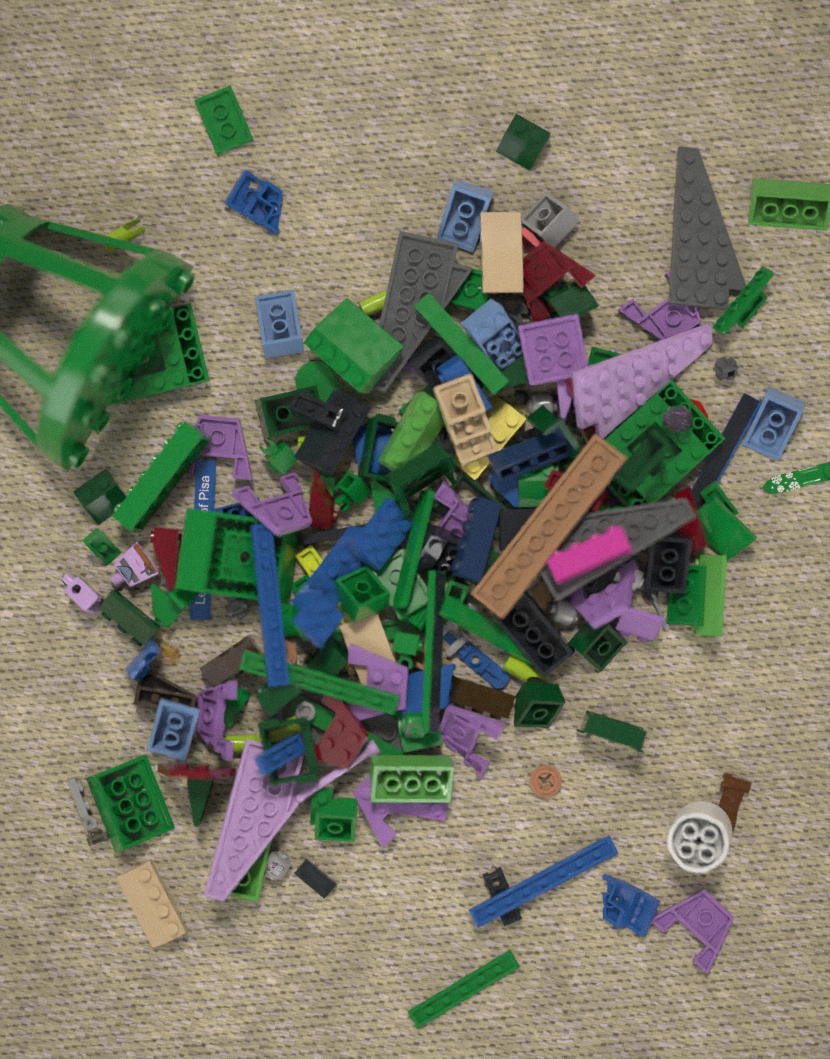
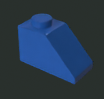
M489 472V483L493 484L494 489L513 507H519L518 477L499 484L493 472Z

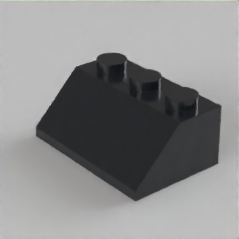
M675 530L648 546L644 576L645 590L685 593L692 544L691 537Z

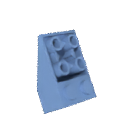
M492 299L460 323L470 339L500 372L524 354L520 334L503 307Z

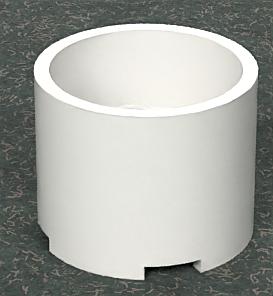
M704 801L690 803L684 806L675 816L667 841L669 853H671L679 866L685 870L696 873L708 872L725 859L732 838V825L727 814L717 805ZM697 836L701 837V842H697Z

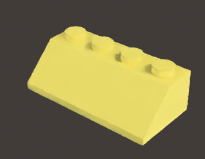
M495 395L489 401L492 407L485 414L492 429L491 433L498 451H500L525 422L526 418ZM454 456L456 466L474 480L489 465L488 456L460 466L457 456Z

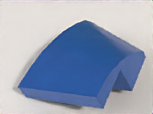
M243 170L224 204L278 235L279 216L281 215L280 204L283 191L268 180H260L249 171ZM251 180L253 183L254 181L259 183L256 190L249 188Z
M361 425L353 438L358 469L367 425ZM377 426L369 473L387 475L392 472L377 462L392 436L391 428Z
M151 639L125 668L129 676L136 682H139L152 669L149 663L162 652L161 645L156 640Z
M455 664L442 666L440 710L446 709L449 706L450 692L453 685L451 679L453 670L456 669ZM424 670L408 675L406 708L401 710L402 716H405L409 711L420 713L423 711Z
M603 874L602 880H607V893H603V918L617 928L628 927L639 936H646L660 901L623 880Z

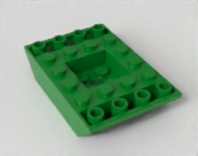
M191 303L171 307L174 310V314L167 327L163 330L156 328L148 341L153 344L149 361L141 365L136 362L134 363L127 375L132 379L128 391L121 399L114 397L108 407L193 387L210 381Z
M670 380L604 440L627 459L648 437L647 434L652 428L672 445L633 492L630 490L626 492L613 480L607 485V488L627 507L655 503L725 440L724 436L673 380ZM668 424H669V428L672 427L671 429H672V432H674V433H671V432H669V431L667 430V425H668Z
M187 508L175 588L258 600L250 526L263 523L254 517ZM300 530L281 536L273 533L280 603L290 602L296 562L295 556L298 549L297 536L300 535ZM246 551L249 558L245 563H242L240 561V554Z

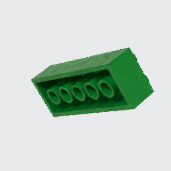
M184 421L175 427L174 435L163 443L162 451L151 459L150 467L139 475L138 483L127 491V497L123 503H118L114 508L115 513L112 517L130 532H142L212 439L211 436L194 423Z

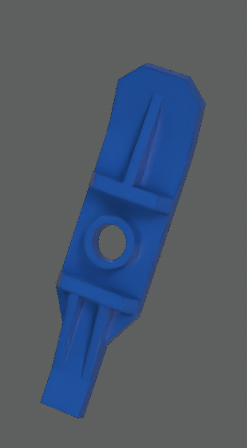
M449 631L443 636V640L449 645H452L457 640ZM466 642L456 651L458 658L496 689L504 688L510 681L509 673L502 670V667L472 643ZM473 656L479 657L478 663L472 662Z

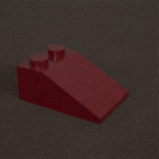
M154 527V531L150 533V543H153V549L169 589H175L182 530Z

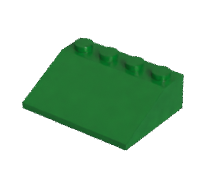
M349 298L342 301L327 315L303 342L358 392L369 394L404 349L401 343Z
M146 754L86 778L115 852L124 851L175 829Z

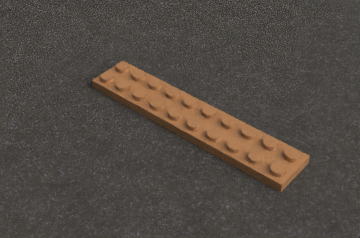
M595 434L471 594L500 618L504 619L547 564V559L551 558V554L558 550L611 482L610 478L615 473H618L628 459Z

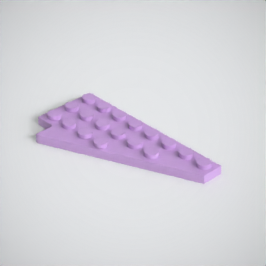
M705 324L573 372L572 381L577 427L584 429L595 425V434L603 439L713 344L712 326Z
M249 739L245 740L203 896L220 901H224L300 804L296 800V796L316 783L314 781L298 784L296 781L271 786L269 775L261 776L254 759L256 755L263 752V746L260 742ZM300 755L277 768L279 778L298 775L304 755Z

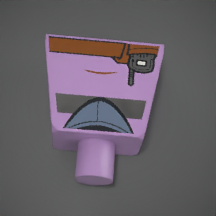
M136 542L114 564L119 572L111 576L110 579L116 587L125 581L130 587H133L160 574V571L142 545Z
M70 572L61 579L67 586L64 590L65 593L85 612L94 615L99 610L105 598L86 580L79 576L75 578ZM81 587V591L78 593L77 589Z

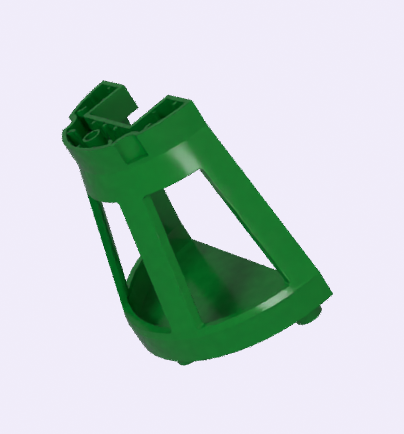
M4 204L0 206V265L6 258L10 257L101 294V298L75 333L53 375L0 332V360L43 396L44 399L39 413L36 433L1 394L0 408L44 457L69 471L71 466L75 468L80 467L87 458L90 449L85 443L94 431L99 434L109 422L111 414L106 409L114 397L121 399L128 391L132 379L127 375L134 363L136 362L141 365L149 357L153 344L148 341L155 329L163 330L171 321L174 310L169 306L177 293L184 296L192 287L195 275L190 272L194 266L170 252L33 217L12 204ZM45 228L145 256L133 263L120 276L115 277L28 242L25 238L33 232Z

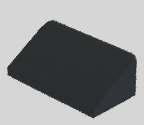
M308 858L294 872L296 876L324 899L337 885L332 878Z

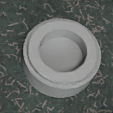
M308 701L299 703L295 709L297 718L308 716L309 721L313 719L316 712L314 705Z

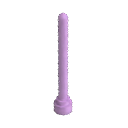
M373 740L368 742L364 750L358 754L350 769L367 757L371 758V755L381 754ZM338 767L298 794L296 800L298 802L304 801L350 769Z

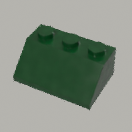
M111 590L99 607L103 611L101 615L108 621L114 620L118 624L116 627L124 634L127 632L133 636L131 640L140 647L142 644L146 646L162 628L117 590Z

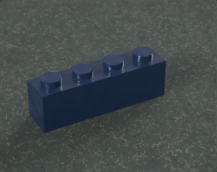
M557 427L547 435L542 433L487 456L491 470L498 483L501 484L571 456L573 451L571 444L560 428Z
M481 497L472 498L467 508L469 512L468 517L462 526V539L459 540L457 545L458 554L452 563V575L472 582L481 581L502 504Z

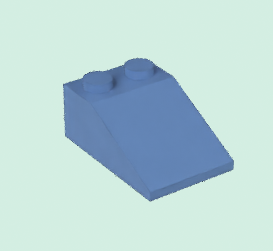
M457 179L453 184L436 239L458 243V248L474 253L480 236V212L489 211L494 192Z
M294 290L256 296L255 302L265 358L305 352Z
M768 386L742 445L779 461L804 410L805 402Z
M161 699L147 750L186 761L200 709Z

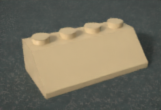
M152 859L116 877L152 948L167 943L188 931Z

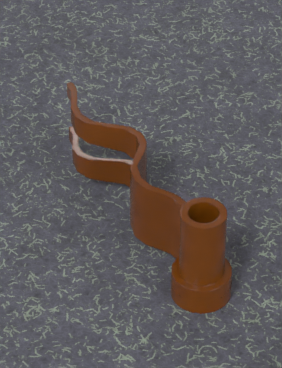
M724 772V780L721 781L720 785L721 788H724L718 807L729 817L733 832L744 792L749 793L751 782L733 777V774Z

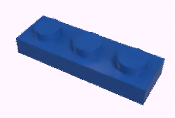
M300 733L291 735L254 757L261 776L269 774L306 752Z

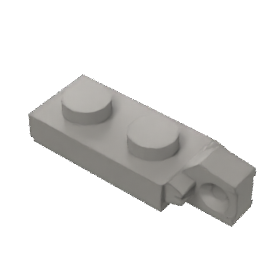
M75 777L68 779L69 788L86 832L98 828L96 817L88 813L91 810L88 799L83 800L81 792L84 791L81 781H76Z

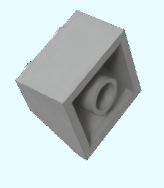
M547 192L521 218V223L533 232L541 242L546 241L553 247L559 244L579 222V219L568 206Z

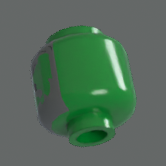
M409 711L405 716L401 717V732H404L405 737L423 738L425 736V733H422V712Z

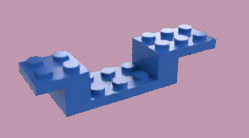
M391 498L385 499L364 528L351 525L348 527L291 601L299 610V613L292 622L316 647L321 648L345 617L336 608L340 603V599L335 586V580L366 565L369 568L380 570L411 530L413 522L408 516H403L401 508Z

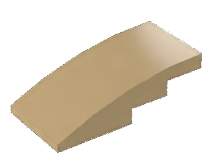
M480 212L482 293L523 292L520 212Z
M471 374L433 388L460 466L498 451L491 433L492 429L485 414V407Z
M378 612L355 623L350 621L340 625L348 651L349 644L351 643L398 663ZM354 664L361 684L367 685L368 665Z

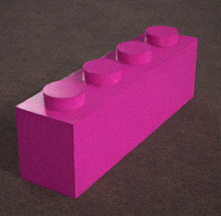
M615 525L608 528L606 533L600 536L599 534L590 536L587 542L572 544L569 546L570 549L565 552L557 551L551 554V558L547 559V562L556 582L562 584L634 550L624 528Z

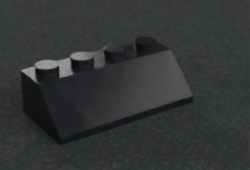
M337 390L332 391L326 402L348 412L345 419H342L339 431L315 421L294 456L295 459L327 478L333 474L371 409L369 405L356 397ZM331 413L329 418L333 419L335 414Z
M527 591L523 593L504 619L500 618L497 614L493 615L494 619L542 678L546 677L575 653V649L568 644L566 638Z

